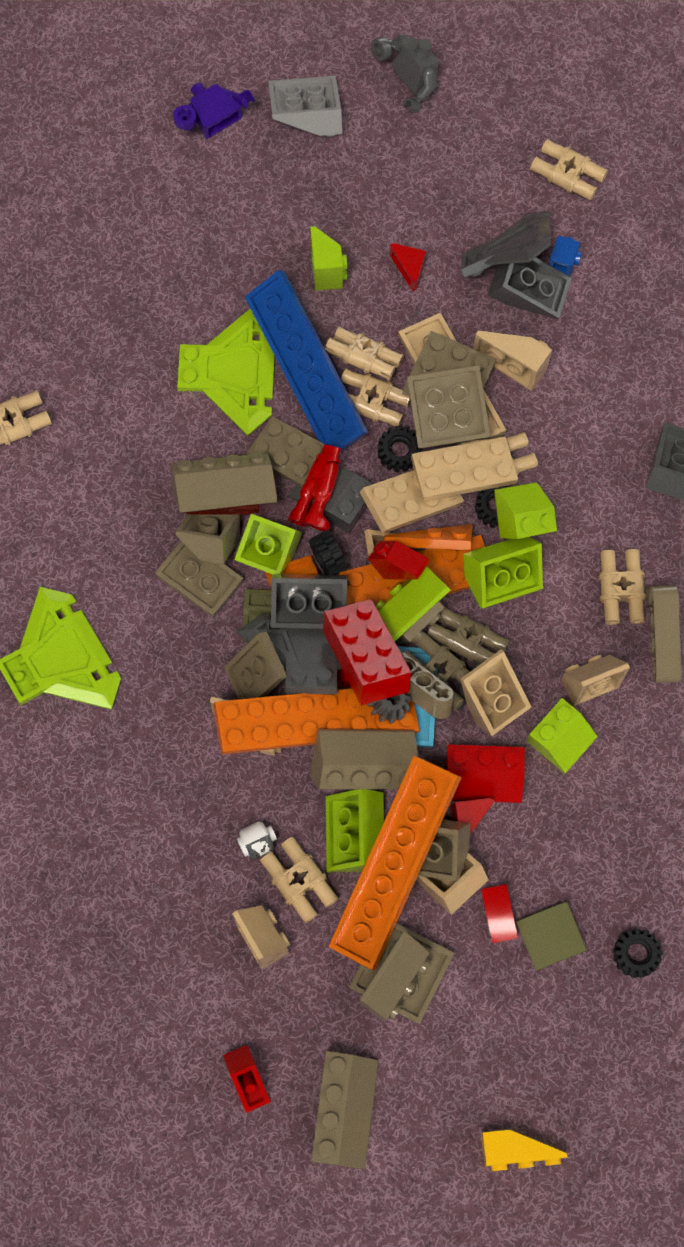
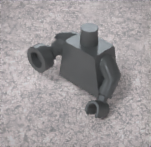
M397 35L398 38H394L392 41L384 36L372 40V53L378 61L389 59L393 51L397 50L399 52L392 67L415 96L414 99H405L403 107L408 108L411 106L408 112H419L421 109L420 102L422 100L425 101L437 87L439 61L431 51V42L427 39L417 40L409 35Z

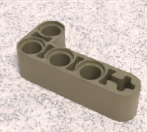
M676 585L646 586L645 594L648 596L646 607L650 608L654 683L681 682L678 588Z
M399 649L411 671L409 692L404 694L410 696L414 703L434 718L445 719L449 717L452 711L453 690Z

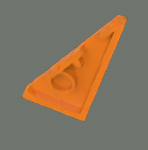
M473 524L388 534L384 536V541H398L409 548L471 550Z

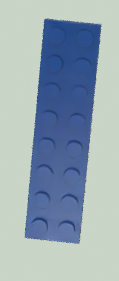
M283 270L276 271L248 293L245 299L318 440L323 444L340 448L341 452L367 434L368 431Z

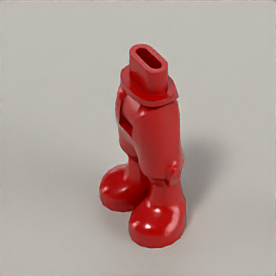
M324 444L321 454L316 455V459L301 487L300 498L288 516L287 520L302 527L310 526L323 532L326 530L329 532L330 522L324 517L323 513L337 481L340 448ZM314 499L313 504L309 510L311 501Z

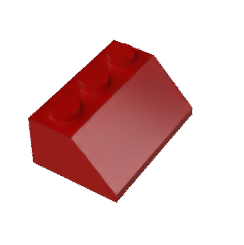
M448 744L446 750V770L462 777L451 801L491 798L497 803H522L525 747Z

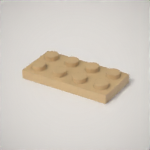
M506 437L411 455L412 465L423 501L508 486L518 482V476Z
M414 470L364 487L360 491L382 534L456 508L464 503L461 494L423 501Z

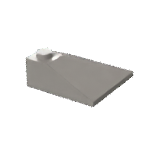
M336 76L268 81L272 118L274 120L319 136L332 137L336 134H342V114Z

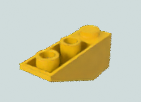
M512 1130L481 1133L485 1167L491 1166L492 1171L508 1170L507 1164L518 1163V1169L535 1167L534 1161L545 1160V1166L561 1164L562 1158H568L567 1153Z

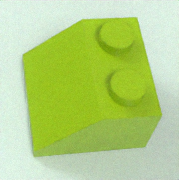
M310 227L315 291L343 289V280H347L346 254L342 255L341 245L317 227Z
M537 482L494 490L500 538L520 539L557 531L555 508Z
M251 514L234 560L270 574H283L296 553L303 532Z
M561 698L529 734L527 742L566 774L598 736L583 715Z

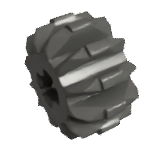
M401 694L387 698V700L383 699L368 703L367 706L374 708L371 715H380L379 722L387 719L390 724L394 723L396 719L399 721L405 717V713L410 710V706L407 703L411 701V697Z

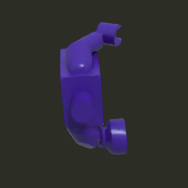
M196 83L191 88V93L194 97L190 99V104L178 106L174 110L173 119L179 129L187 131L191 130L198 123L207 140L242 119L241 105L246 109L248 102H254L255 99L250 90L236 93L226 88L222 89L218 84H214L206 89L202 83Z

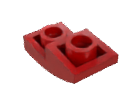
M507 883L481 888L492 943L517 939L518 933Z

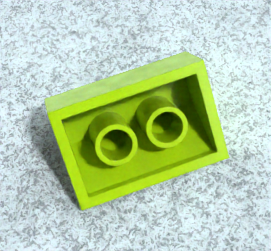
M530 537L509 539L463 554L465 579L479 607L482 609L543 589L542 543Z
M426 566L418 580H406L403 584L397 583L390 589V596L386 600L382 601L380 599L374 605L393 640L396 641L440 601L450 589Z
M356 789L326 796L327 872H362L384 823L383 792Z

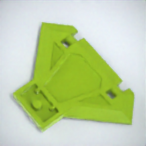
M251 309L207 345L180 344L177 384L178 391L204 392L247 436L272 416V407H266L265 400L273 399L275 357ZM253 335H259V340H253ZM250 400H256L255 406L249 405Z
M40 587L20 649L0 659V671L20 706L43 693L110 710L113 708L121 677L118 671L110 674L106 667L112 664V661L82 610L73 612L70 607L76 603L72 594ZM62 611L65 617L59 619L57 613ZM96 672H98L99 676L101 677V679L95 681L94 677L92 676Z

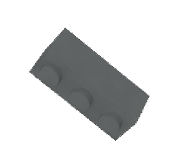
M272 574L271 628L323 629L324 611L347 606V575Z

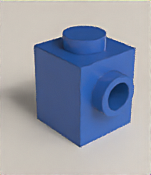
M558 236L549 265L570 277L573 266L579 265L582 252L578 251L580 242L575 241L571 237Z

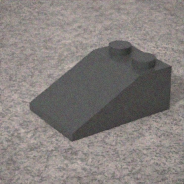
M536 257L530 262L497 264L488 295L506 305L560 319L572 278Z
M664 422L645 488L683 501L684 428Z
M339 467L337 481L331 498L324 508V517L350 534L368 508L360 491L364 487L372 485V483L356 473ZM295 485L288 497L298 502L301 487ZM314 499L311 501L309 510L313 504Z

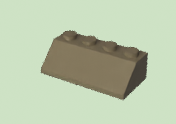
M254 452L250 455H228L223 458L206 457L202 460H180L176 463H170L172 491L179 513L277 502L272 464L267 453Z
M317 729L310 777L319 789H399L413 756L418 757L414 730Z
M326 1051L311 1162L365 1170L379 1060Z

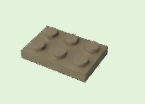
M272 416L246 452V455L254 452L267 453L274 473L302 487L316 459V455L321 454L324 444Z
M180 541L155 572L157 578L212 618L217 615L244 581L243 577L225 564H214L200 560L182 541Z
M267 631L258 633L224 667L238 700L265 697L287 677L284 666L278 658Z

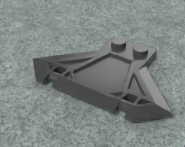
M550 212L527 213L494 240L462 253L461 271L464 277L469 275L472 277L477 276L484 269L495 264L532 261L551 245Z
M261 614L237 631V634L247 642H250L258 633L267 631L278 658L286 671V694H337V672L342 668L323 633V629L271 628L270 614Z

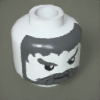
M257 821L242 828L237 841L245 857L249 856L251 859H257L273 851V841L277 838L271 825L265 827L264 823Z

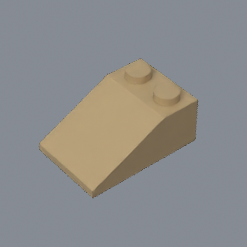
M478 331L476 333L473 349L497 359L494 365L495 369L531 391L547 371L552 349L545 342L537 341L532 337Z
M499 650L461 678L470 713L476 724L491 736L531 708L503 650Z
M601 655L589 659L588 664L581 667L579 664L567 668L561 680L573 706H576L619 688L630 667L627 662L614 656L608 655L602 658Z
M468 853L458 881L419 875L416 881L437 903L452 915L488 881V877L482 864Z
M261 905L237 910L232 913L237 928L261 969L289 954L286 947L290 946V943L283 931L278 934L274 924L277 921L270 909L265 911Z

